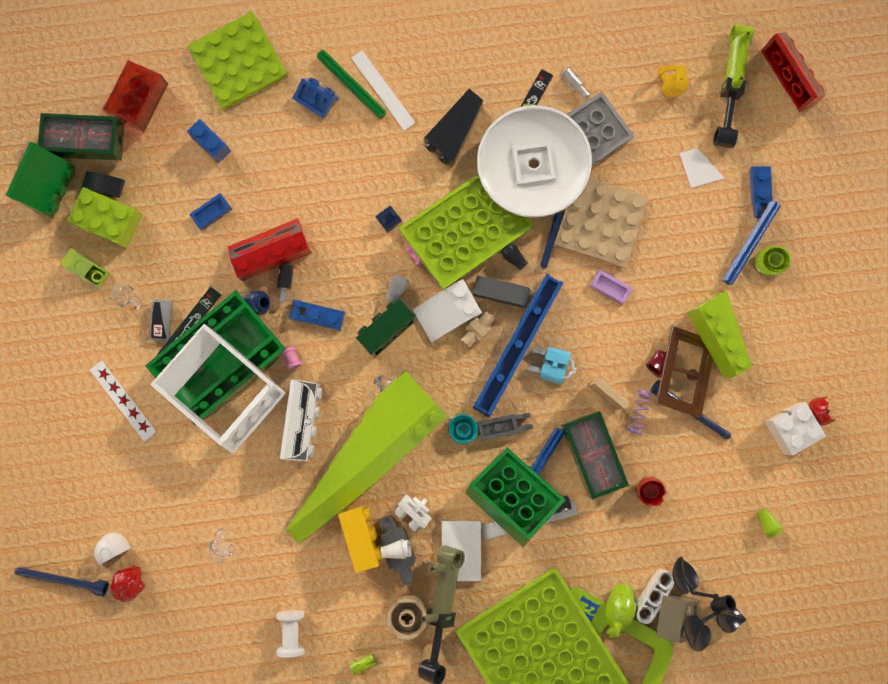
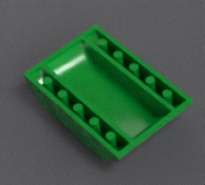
M235 290L145 366L156 379L203 324L224 338L262 372L271 367L286 348L239 292ZM220 343L175 394V397L199 418L205 420L220 410L259 376Z

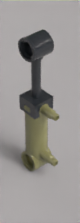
M447 545L442 546L438 551L437 561L439 564L432 565L430 568L432 572H438L433 608H429L427 615L422 617L423 622L435 626L430 659L423 660L418 669L419 677L431 684H441L445 679L446 669L438 662L443 628L454 627L456 613L452 609L459 569L465 561V554L462 550Z

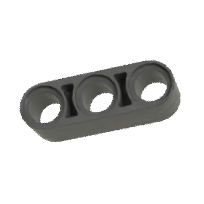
M477 276L472 295L526 308L530 288L484 276Z

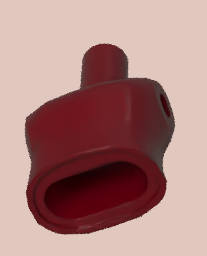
M661 349L657 350L646 364L648 370L658 378H661L666 352Z

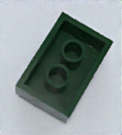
M395 299L386 306L387 310L383 314L379 312L372 318L373 323L368 327L366 325L357 332L358 336L356 339L373 358L379 355L417 321L414 313L401 299L397 301Z

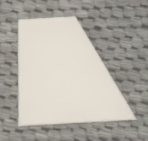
M698 148L680 153L691 188L724 178Z

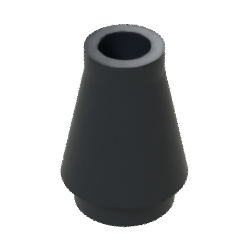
M510 243L500 252L503 255V259L516 266L519 270H522L528 264L516 244Z

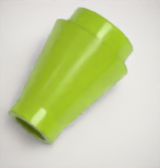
M768 508L757 512L764 534L768 535L769 539L784 532L781 528L783 526L769 512Z

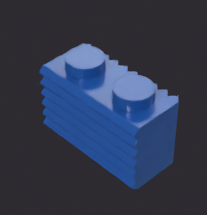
M201 119L197 120L187 130L191 138L217 163H220L231 152L228 146Z

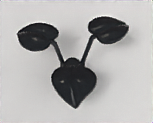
M682 556L676 560L672 572L676 588L682 594L691 592L693 595L713 598L710 606L714 613L702 620L696 615H691L686 618L684 623V632L691 648L699 652L704 650L711 640V631L705 625L706 621L716 616L717 624L722 631L732 633L746 621V618L736 608L735 599L731 595L719 597L717 593L709 594L695 591L694 589L699 584V578L695 569Z

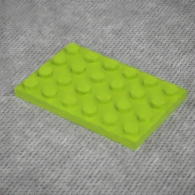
M477 174L398 227V230L441 289L444 290L533 229L534 224L528 217L512 214L497 205L486 193L481 184L479 174Z

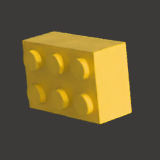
M365 504L340 512L338 516L355 573L379 566L382 560L381 546L376 544L378 535L375 526L371 527L370 524L372 515L369 507L366 508Z

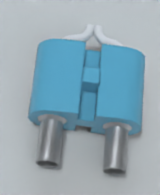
M534 347L533 353L545 356V361L542 368L529 365L528 371L540 374V379L563 384L564 379H569L571 374L576 373L577 368L574 367V361L570 359L571 352L553 347H548V350ZM570 361L571 368L574 371L569 372L568 376H565L566 369Z

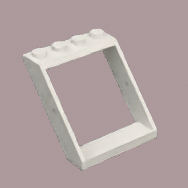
M205 324L151 383L153 388L214 441L233 454L286 394L267 375ZM220 343L267 383L222 436L175 397V394Z

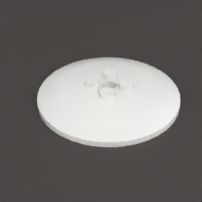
M523 106L500 116L485 132L478 149V174L486 193L504 210L523 217H546L566 209L581 195L591 174L592 154L585 133L568 115L546 106ZM531 160H536L539 166L531 168L528 163Z

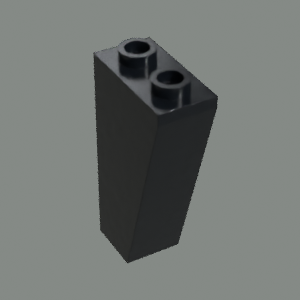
M470 88L424 137L426 149L431 153L435 152L440 156L439 159L443 164H449L451 167L455 165L483 107V100Z

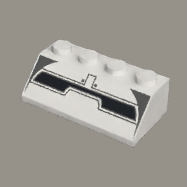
M291 379L280 459L309 461L310 457H313L314 446H312V439L316 438L317 426H314L315 418L318 419L320 412L317 402L322 397L320 384Z

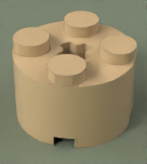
M404 594L395 598L391 603L387 614V625L390 631L398 638L404 640L414 639L426 627L427 622H423L422 617L427 615V608L422 599L415 595ZM405 613H409V616H411L410 620H406Z

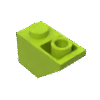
M70 248L60 262L64 268L97 288H100L110 274L73 248Z

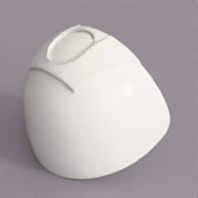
M109 533L97 542L94 549V557L100 566L109 559L129 550L131 547L123 535Z

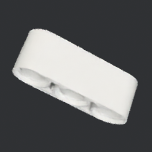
M658 569L653 573L636 602L635 617L641 623L649 624L654 620L661 608L662 595H669L674 586L672 573L665 569ZM667 574L668 579L666 583L661 584V576ZM657 591V598L650 600V594ZM646 608L648 610L647 615L640 617V611Z

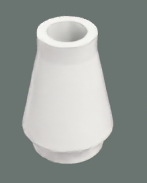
M401 539L380 548L381 557L383 559H406L410 557V542Z

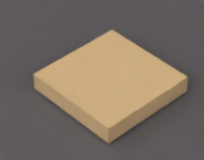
M601 378L592 380L588 385L615 409L624 410L629 406V402Z

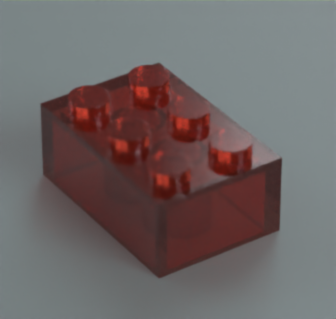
M127 60L103 111L108 116L118 117L124 124L145 132L169 83L161 74Z

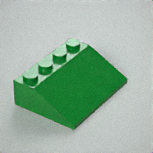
M508 447L468 486L465 493L523 548L566 501Z

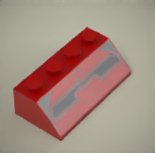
M786 32L775 34L761 52L800 113L819 102L826 94L822 85L815 79L813 71L805 63L803 55L798 52L793 39Z
M298 218L228 246L230 261L237 278L241 281L312 253Z

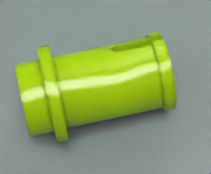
M372 653L357 661L354 659L353 663L350 664L354 675H361L360 672L376 666Z

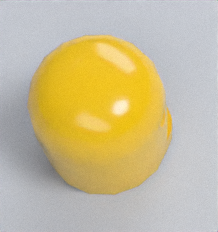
M666 65L657 70L658 77L663 82L661 91L664 96L669 98L679 97L687 91L686 66ZM668 71H674V72H675L674 74H669V75H664V74H663V73L668 72Z

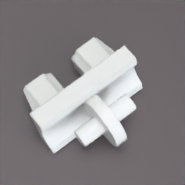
M406 494L398 503L399 506L395 511L399 518L403 519L407 514L412 518L408 525L414 532L421 527L424 529L432 519L427 514L429 509L424 505L428 501L426 498L419 501L414 497L412 500Z

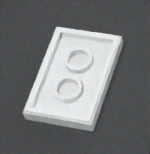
M442 521V546L447 545L462 550L465 554V561L459 569L457 581H481V521Z

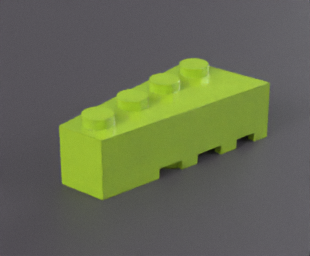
M727 290L712 296L686 312L724 379L738 376L752 367Z

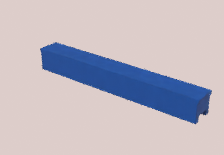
M549 274L545 275L473 406L474 409L489 417L491 416L564 282L554 279Z

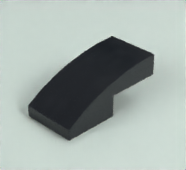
M86 171L81 189L84 187L105 196L120 198L125 180Z

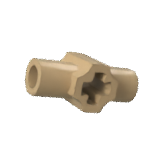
M486 311L479 319L475 317L465 328L467 333L460 340L469 348L476 340L480 342L490 331L488 327L495 320L494 317Z

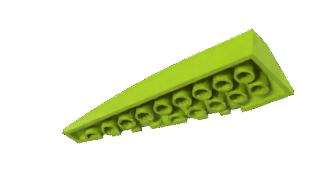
M406 370L376 396L370 409L363 415L362 421L355 427L349 440L344 443L327 468L328 470L317 483L315 490L312 494L310 493L304 506L299 509L286 528V531L299 543L363 494L448 417Z

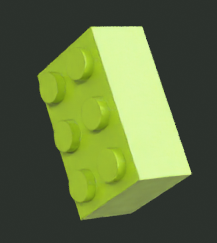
M83 187L67 222L127 248L143 214L134 208Z

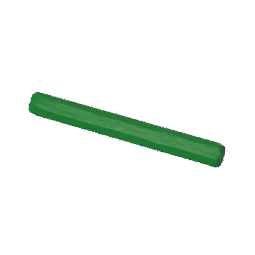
M321 50L317 54L318 59L379 119L385 117L387 114L386 110L325 50Z

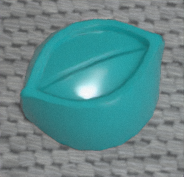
M461 414L450 419L449 434L454 441L464 444L477 438L478 426L471 416Z

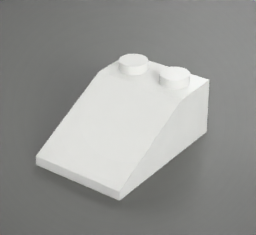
M463 279L413 309L431 343L482 314Z

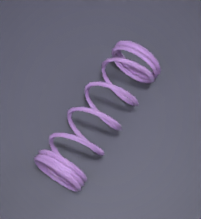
M638 390V395L646 400H636L635 402H651L650 399H647L642 395L647 397H653V394L647 391ZM637 403L643 408H634L633 411L642 417H631L630 419L641 426L629 425L627 431L641 435V430L631 428L630 426L644 427V425L634 421L632 418L646 419L645 416L637 413L635 410L649 409Z

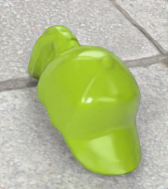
M625 583L616 585L613 588L606 603L605 616L610 625V628L606 630L608 640L618 638L621 628L633 622L637 606L634 592Z

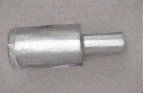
M570 66L560 73L559 77L573 92L578 91L585 99L590 96L583 87L584 81Z

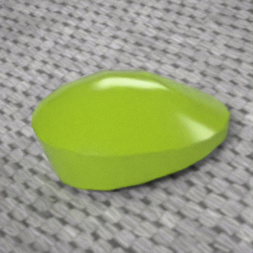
M772 245L761 249L756 254L754 263L760 273L772 276L785 272L790 267L792 260L791 254L786 248Z

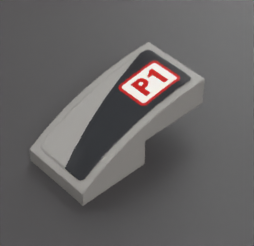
M153 299L149 340L168 341L171 337L173 300Z

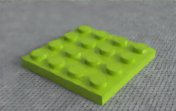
M253 11L187 45L222 110L288 77Z

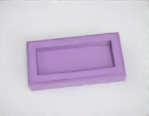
M600 269L589 286L621 305L625 303L633 289Z

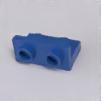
M302 78L292 99L320 117L326 118L334 101H338L339 97L335 95L334 90L320 86V82L315 78Z

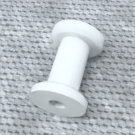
M291 610L276 613V619L282 621V647L276 650L277 656L297 657L305 653V649L298 642V622L304 618L303 611Z

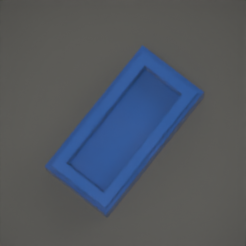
M219 193L189 215L202 231L231 211L232 208L223 195Z

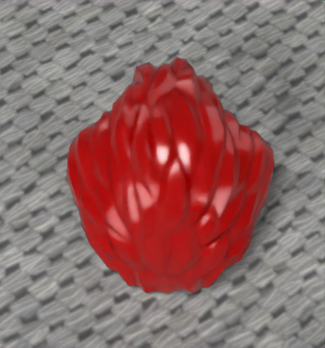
M132 565V567L118 570L114 574L111 584V593L114 599L121 602L131 601L143 591L145 584L141 580V567Z

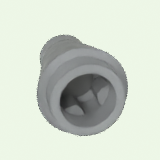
M397 274L391 277L385 299L389 301L395 299L397 301L409 286L407 285L409 280Z

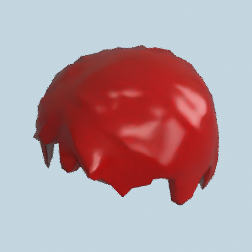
M827 397L815 398L808 404L817 422L822 426L836 420L831 419L829 416V402L825 400Z
M651 476L642 478L638 482L636 493L639 500L645 505L660 506L661 502L663 503L664 501L663 496L666 494V489L661 480Z

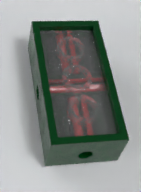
M40 113L38 146L60 158L122 161L125 124L118 117Z
M600 411L561 425L588 498L593 500L629 486Z

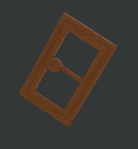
M672 326L656 398V404L699 418L702 417L713 358L700 335ZM679 340L703 348L699 373L695 369L688 371L674 366ZM673 370L686 374L690 381L697 380L692 404L667 396Z

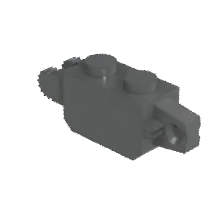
M391 515L379 519L382 530L381 539H379L381 547L401 539L409 541L405 528L397 527ZM411 546L410 557L406 559L386 558L389 569L393 568L394 573L399 572L403 583L407 585L412 583L414 576L411 566L414 565L416 557Z

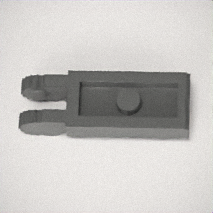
M530 412L477 422L481 441L533 429L532 424L518 427L516 421L517 419L531 417Z

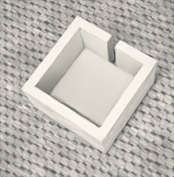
M806 402L795 403L783 410V413H778L764 421L784 455L793 456L826 437Z

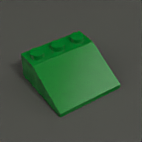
M29 142L5 196L33 211L53 218L54 214L59 210V203L62 197L67 192L69 181L74 177L76 167L37 144Z

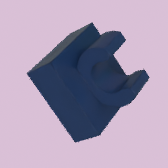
M391 205L375 216L386 232H389L402 222Z

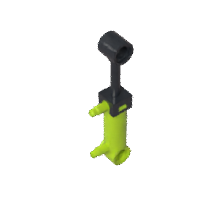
M734 24L730 32L729 43L731 44L726 76L720 97L728 98L724 126L717 127L714 134L713 145L733 149L737 142L738 130L731 128L735 99L739 100L745 93V71L749 45L754 34V27Z

